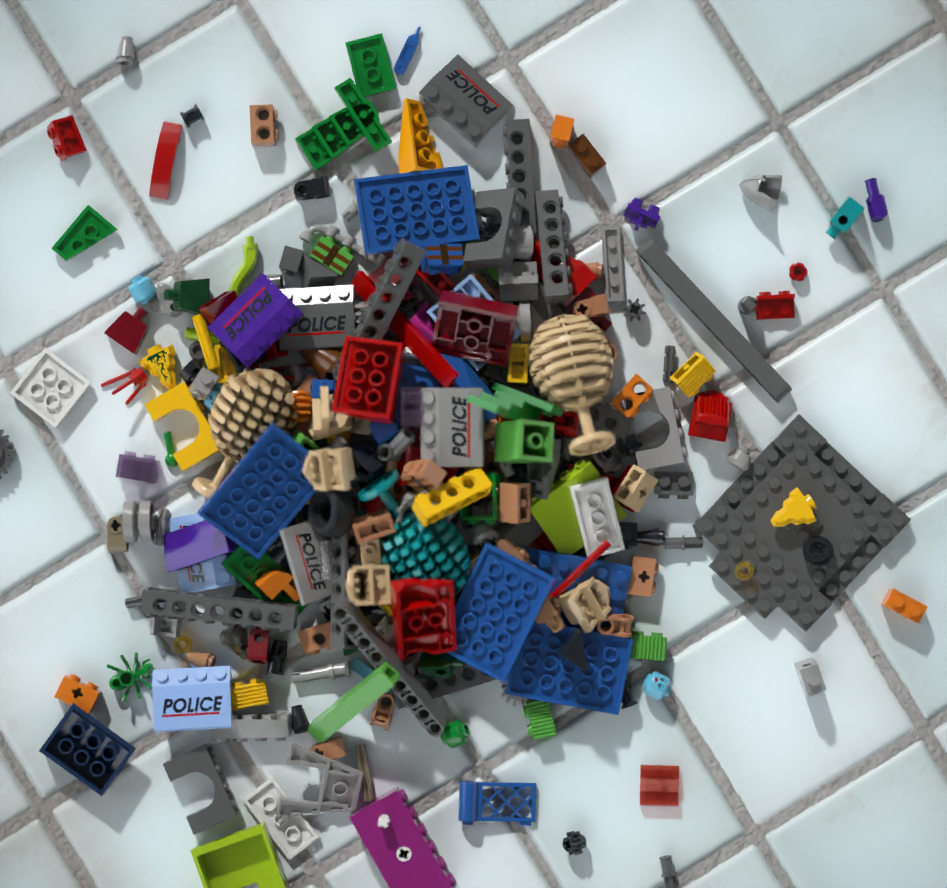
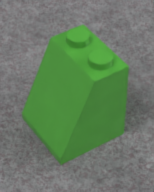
M523 419L496 423L494 462L508 464L551 463L553 461L554 423Z

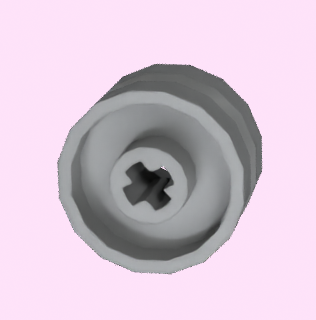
M519 301L515 325L521 332L519 341L521 343H531L532 313H530L529 301ZM502 302L514 305L512 302Z
M124 501L122 528L125 543H136L139 536L142 542L154 541L155 512L153 501H141L139 510L135 501Z

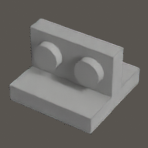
M537 261L513 262L512 266L498 267L500 302L538 301Z

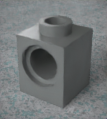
M285 245L279 264V269L283 270L282 273L293 276L294 273L299 274L305 252Z

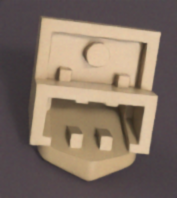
M328 386L320 387V398H312V415L307 431L313 441L349 431L352 428L351 416L332 412V394L328 393Z
M325 448L308 451L309 455L306 457L302 472L309 483L313 485L314 490L328 491L334 489L345 491L351 489L350 481L355 479L351 448Z
M389 565L352 566L353 569L348 571L346 589L350 602L355 603V606L391 604Z
M594 577L579 584L576 588L562 594L558 598L569 622L572 625L579 624L585 633L591 632L597 622L604 620L611 610L609 606V587L601 581L594 579Z

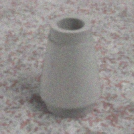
M128 36L121 37L116 60H118V64L121 66H132L135 61L132 38Z

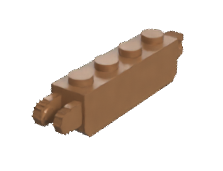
M508 537L499 540L497 543L499 549L532 565L528 559L529 554L524 548L520 546L515 547ZM550 592L537 616L536 622L540 624L545 622L556 633L564 628L565 624L560 615L562 611L560 609L561 604L556 597L553 598Z

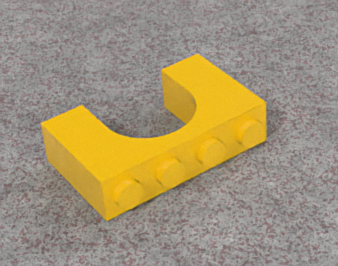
M185 381L144 404L155 422L177 410L190 411L197 418L199 423L197 438L193 443L173 454L182 471L192 468L219 452L216 443L211 437V427L208 418L203 412L206 409L201 400L197 401L191 395V392L188 391L190 384L188 385Z

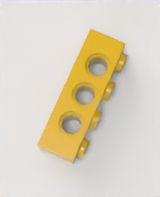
M481 467L474 470L469 469L458 478L453 477L446 484L439 485L437 489H432L426 494L421 493L414 498L412 510L422 525L426 527L489 495L492 483Z

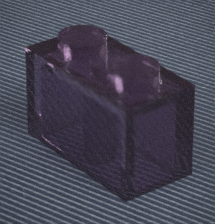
M125 451V455L119 454L115 477L156 483L160 461L155 460V456L144 454V457L141 458L136 457L134 452Z

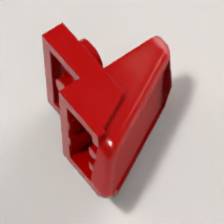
M717 390L703 391L698 396H694L688 435L726 442L732 413V402H730L729 398Z

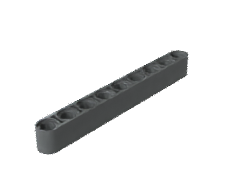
M340 597L332 610L333 618L375 669L387 661L400 674L395 685L391 688L430 735L441 736L448 721L446 714L406 665L399 660L397 654L361 610L355 606V603L350 602L349 597Z

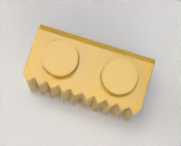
M695 352L681 368H678L670 376V379L684 395L690 397L696 395L700 387L713 378L716 370L703 355Z
M260 677L250 679L248 684L242 685V681L231 683L232 711L269 704L270 699L266 680L261 681Z

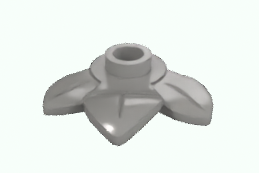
M158 283L156 287L157 298L149 301L150 307L158 314L167 313L171 317L180 316L183 313L182 311L171 310L173 301L164 299L165 289L172 288L167 284Z
M409 491L404 496L401 506L397 509L399 517L393 524L401 523L405 513L412 508L414 498L418 493Z

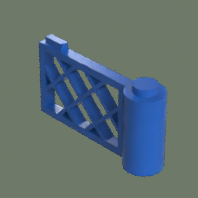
M459 782L458 820L462 821V825H474L475 821L519 822V825L531 826V822H535L536 783ZM483 786H491L496 791L488 800L482 795ZM504 787H511L514 793L506 800L499 792ZM524 787H532L531 795L526 800L518 793ZM497 794L505 801L498 809L490 803ZM517 794L524 802L515 810L509 801ZM489 804L495 812L489 817H482V808ZM506 804L514 810L509 817H503L499 813ZM527 804L531 809V817H522L518 811Z

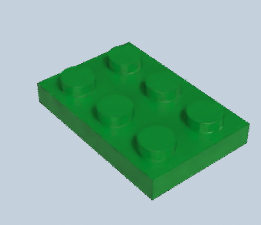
M382 33L345 42L356 86L364 98L396 90Z

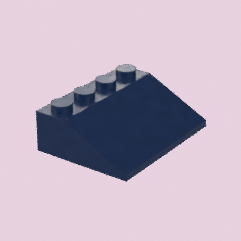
M73 703L39 752L103 796L136 748Z

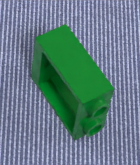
M485 473L488 479L493 481V515H472L471 503L460 509V520H467V524H479V520H485V524H496V520H500V483L503 482V473Z

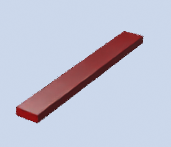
M358 271L351 283L365 302L368 301L370 295L374 294L377 289L375 283L363 271ZM383 294L382 300H387L388 297ZM379 309V311H377L376 313L381 315L382 310ZM397 309L389 328L445 388H451L459 374L402 312Z

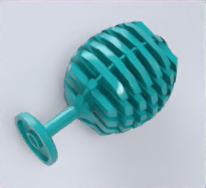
M394 469L382 474L367 484L357 495L361 501H368L379 496L393 516V523L399 517L397 509L400 506L388 489L399 479L398 471ZM413 510L407 511L400 524H393L396 532L385 535L382 547H384V552L381 557L382 564L389 565V573L393 581L406 578L452 580L454 597H456L466 585L468 575H470L471 549H468L467 542L463 539L459 530H456L452 521L447 522L441 518L424 527Z

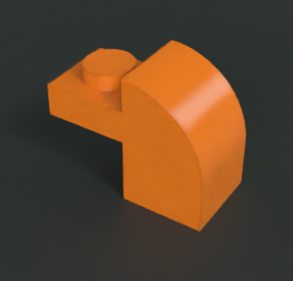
M281 569L269 570L255 582L260 590L271 600L281 590L295 602L299 599L296 585L290 582L293 577Z

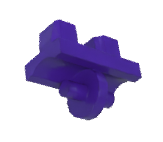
M634 198L631 203H628L623 216L630 218L629 222L636 225L635 231H638L639 227L647 229L648 226L655 229L660 219L659 207L650 205L648 211L642 209L643 201L638 198Z

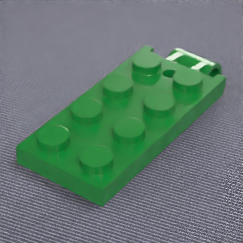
M237 545V551L229 553L220 563L260 600L299 604L298 616L309 605L301 606L300 599L295 602L286 593L284 596H281L284 592L283 590L271 600L255 584L269 570L281 569L287 572L270 558L266 552L257 559Z

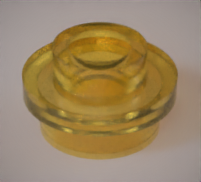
M742 561L736 565L735 574L740 580H749L754 575V567L751 563ZM747 568L748 573H743L741 569Z
M180 635V637L174 639L173 648L178 654H187L192 649V641L188 636ZM181 641H184L186 643L185 648L180 647L179 644Z

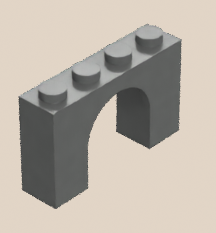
M513 187L476 192L475 211L482 217L502 216V224L498 233L492 239L486 242L466 244L463 262L472 269L512 266L519 225L522 219V209L525 203V195L518 189Z
M204 744L163 763L170 782L189 773L199 772L207 775L215 786V797L212 803L186 817L194 835L237 816V810H239L236 800H232L229 794L231 788L228 782H224L221 776L224 774L220 764H216L214 757H216L212 746L209 747L208 744Z

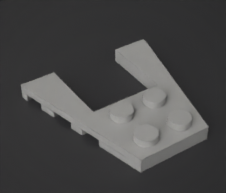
M290 742L287 757L288 764L322 768L324 772L317 802L279 796L276 817H281L282 815L299 816L304 813L320 814V812L331 811L332 813L356 810L363 772Z

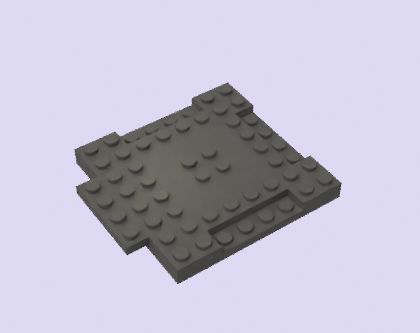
M798 414L750 464V469L744 471L695 522L693 527L721 552L708 567L763 619H766L778 606L806 632L911 519ZM798 487L804 496L807 494L811 496L816 505V508L812 511L817 521L808 525L805 523L799 525L790 523L786 526L773 527L770 520L778 510L783 508V501L789 498V493ZM822 536L831 542L834 554L827 565L818 567L810 565L805 560L802 551L805 542L809 538ZM814 546L815 551L812 556L818 554L822 557L821 552L824 548L817 549Z

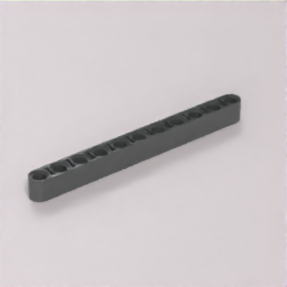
M649 238L636 250L641 259L777 403L792 391L790 385L653 239Z

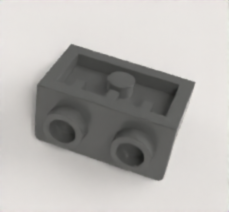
M654 471V477L658 480L654 487V494L658 495V498L670 499V495H677V499H689V496H693V473Z

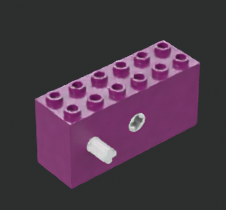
M397 786L351 813L349 818L389 888H455L457 886L453 874H448L446 871L447 864L442 856L438 857L436 854L437 847L432 839L428 840L426 827L422 822L419 824L413 805L409 807L407 803L409 798L404 789L400 790ZM403 848L404 851L408 850V854L401 853V849Z

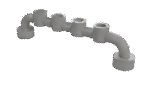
M321 224L313 225L307 231L302 230L299 235L301 240L312 245L316 239L313 234L321 232L342 246L356 252L362 258L373 262L378 267L389 259L381 253L379 256L374 254L365 255L364 245L360 247L355 244L357 239L349 234L346 237L339 234L340 229L334 225H330L329 228Z

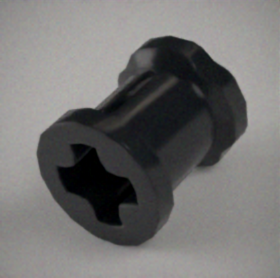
M197 104L184 113L180 112L188 128L194 122L205 119Z

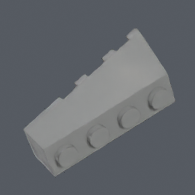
M290 712L232 714V728L212 729V739H217V742H228V739L235 738L236 742H247L248 738H255V741H267V738H275V741H285L286 737L291 736Z

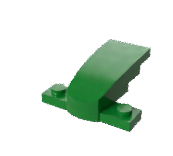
M351 77L334 87L346 108L330 115L327 119L312 126L310 130L295 138V141L315 172L342 155L364 137L375 153L392 143V140L380 123L375 106L362 96Z
M493 382L491 389L496 391L494 396L482 392L480 398L469 394L466 399L471 404L513 420L536 421L540 413L552 417L553 414L561 417L563 409L496 382Z

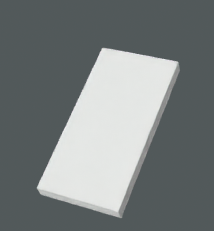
M603 477L570 486L587 558L605 540H608L611 546L601 556L625 550L608 478Z
M272 776L246 796L243 802L260 823L266 822L271 838L290 861L320 838V836L303 814L299 816L282 815L281 817H276L279 796L290 797L275 777Z

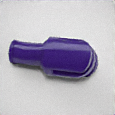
M871 178L864 181L869 196L866 199V204L871 220L878 223L888 215L885 196L879 192L877 178Z

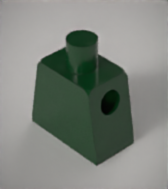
M210 279L174 282V289H165L164 299L173 301L174 310L193 315L201 314L198 308L209 302Z
M422 651L418 671L420 678H450L454 667L465 668L466 663L448 653L434 655Z

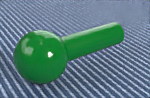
M171 431L163 432L167 449L165 463L169 467H176L178 463L173 456L175 450Z

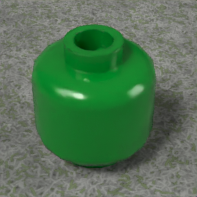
M456 720L446 724L440 737L443 744H447L450 748H456L467 743L470 737V730L466 723Z

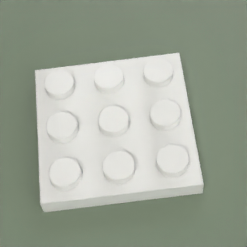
M44 348L10 394L53 427L57 428L90 386L91 382L50 350Z

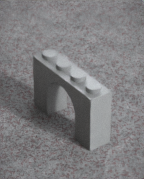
M670 387L652 390L653 396L647 403L642 401L638 406L640 408L638 413L645 411L656 412L665 419L668 426L667 438L661 446L634 452L636 465L643 470L683 463L684 458H687L685 447H681L680 443L683 435L681 428L677 427L676 421L679 420L678 410L673 407L675 394L673 390L670 391ZM639 392V393H636V394H637V395H643L644 392ZM625 399V409L629 410L632 408V403L630 400Z

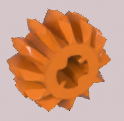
M304 390L293 391L295 399L291 411L295 410L298 417L292 418L290 414V419L297 423H308L312 413V396Z

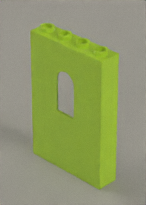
M266 822L203 843L190 850L204 888H242L256 882L258 888H289Z

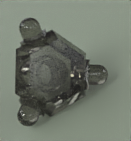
M241 624L229 626L221 632V644L225 645L237 656L239 655L242 660L247 659L246 650L250 631L248 628L241 627Z

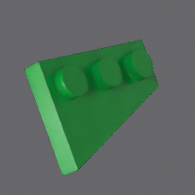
M87 205L51 249L65 261H68L118 231V229L91 206Z

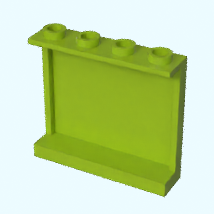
M587 457L576 462L574 467L562 472L553 481L548 499L544 500L536 498V496H530V512L559 553L572 555L584 546L570 486L601 478ZM613 497L619 522L627 515Z

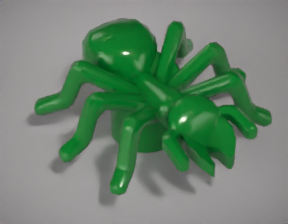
M138 652L134 654L132 671L124 655H120V658L124 662L127 671L107 664V668L120 673L110 679V688L120 691L127 686L122 699L123 703L130 693L131 685H134L138 698H142L136 680L152 690V686L142 680L140 676L153 678V675L150 676L149 674H152L155 669H149L153 666L151 663L145 665V663L150 661V659L142 662L140 669L136 670Z

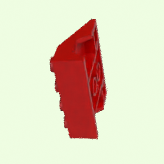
M418 578L390 581L394 650L399 660H404L410 653L421 651L434 655L457 651L453 581L423 580Z

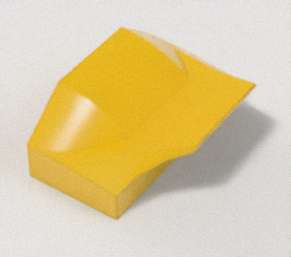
M214 345V352L219 367L209 371L219 376L218 383H228L226 378L230 375L235 374L238 377L235 371L236 368L225 349L221 348L220 345Z

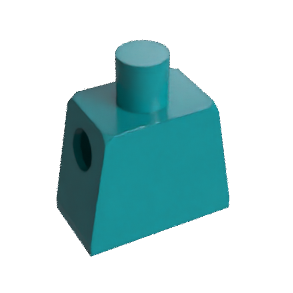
M848 196L829 220L832 225L825 233L833 239L841 231L846 233L865 208ZM842 215L846 217L844 224H840L838 221Z

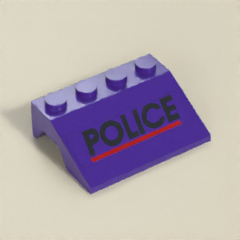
M262 273L208 328L247 368H250L304 313Z

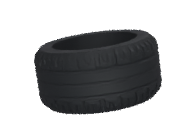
M317 490L312 495L308 507V518L316 534L324 537H340L349 530L354 518V502L348 490Z

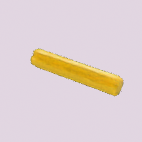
M201 314L192 317L207 368L208 370L217 369L219 364L204 317Z

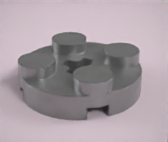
M616 442L606 450L585 455L597 472L603 476L615 473L623 464V462L621 463L623 454Z

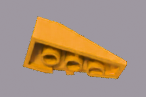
M405 98L403 103L398 154L400 173L443 168L441 155L439 152H436L433 145L435 139L433 135L430 136L427 129L428 120L420 101Z

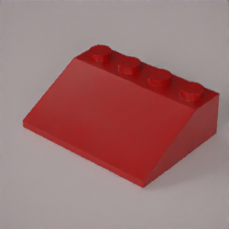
M345 336L332 412L372 422L393 424L406 353L403 343Z

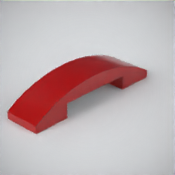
M163 121L153 163L149 191L150 197L166 200L169 198L174 161L183 125Z

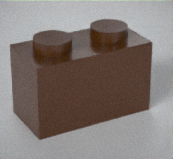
M581 134L568 144L567 149L590 178L606 167L607 163L584 134Z

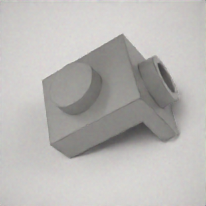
M202 367L188 391L191 392L194 398L205 401L219 376Z
M152 617L150 635L180 637L182 618Z

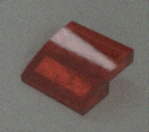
M640 765L639 806L678 807L679 766Z

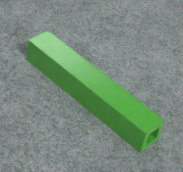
M385 661L317 716L307 731L319 743L324 742L393 687L400 674Z

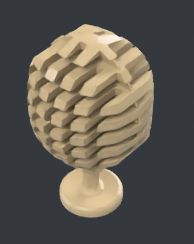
M559 315L542 323L533 336V342L529 350L530 373L536 388L540 390V394L550 404L563 409V411H578L583 436L576 438L569 444L570 454L582 456L598 453L610 448L616 442L615 436L610 432H595L589 408L603 400L610 387L609 385L613 377L612 352L602 331L586 316Z
M245 367L238 377L233 374L226 378L229 384H223L220 393H218L214 401L215 403L211 407V414H208L211 437L216 443L217 449L225 456V459L213 481L198 477L192 483L193 488L207 498L214 493L229 475L235 463L240 462L271 423H274L290 435L291 428L295 425V421L290 419V414L292 418L298 417L295 410L291 411L295 398L289 383L277 372L262 368L253 371Z

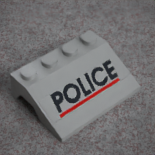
M421 388V460L431 459L440 467L484 466V408L466 401L469 394L480 398L484 388Z
M309 518L305 519L302 523L280 530L301 606L331 595V537L316 534L310 525Z

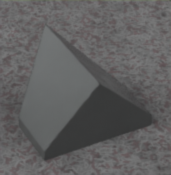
M307 254L304 256L300 267L302 288L335 285L338 273Z

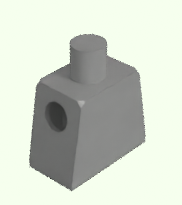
M812 657L794 663L805 698L825 692L826 687L818 663Z

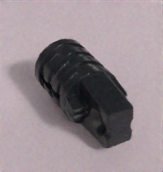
M274 639L269 655L267 673L284 675L287 641Z

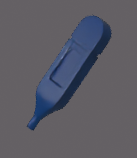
M419 26L407 38L395 63L394 71L397 75H403L406 72L418 47L419 31L421 29Z

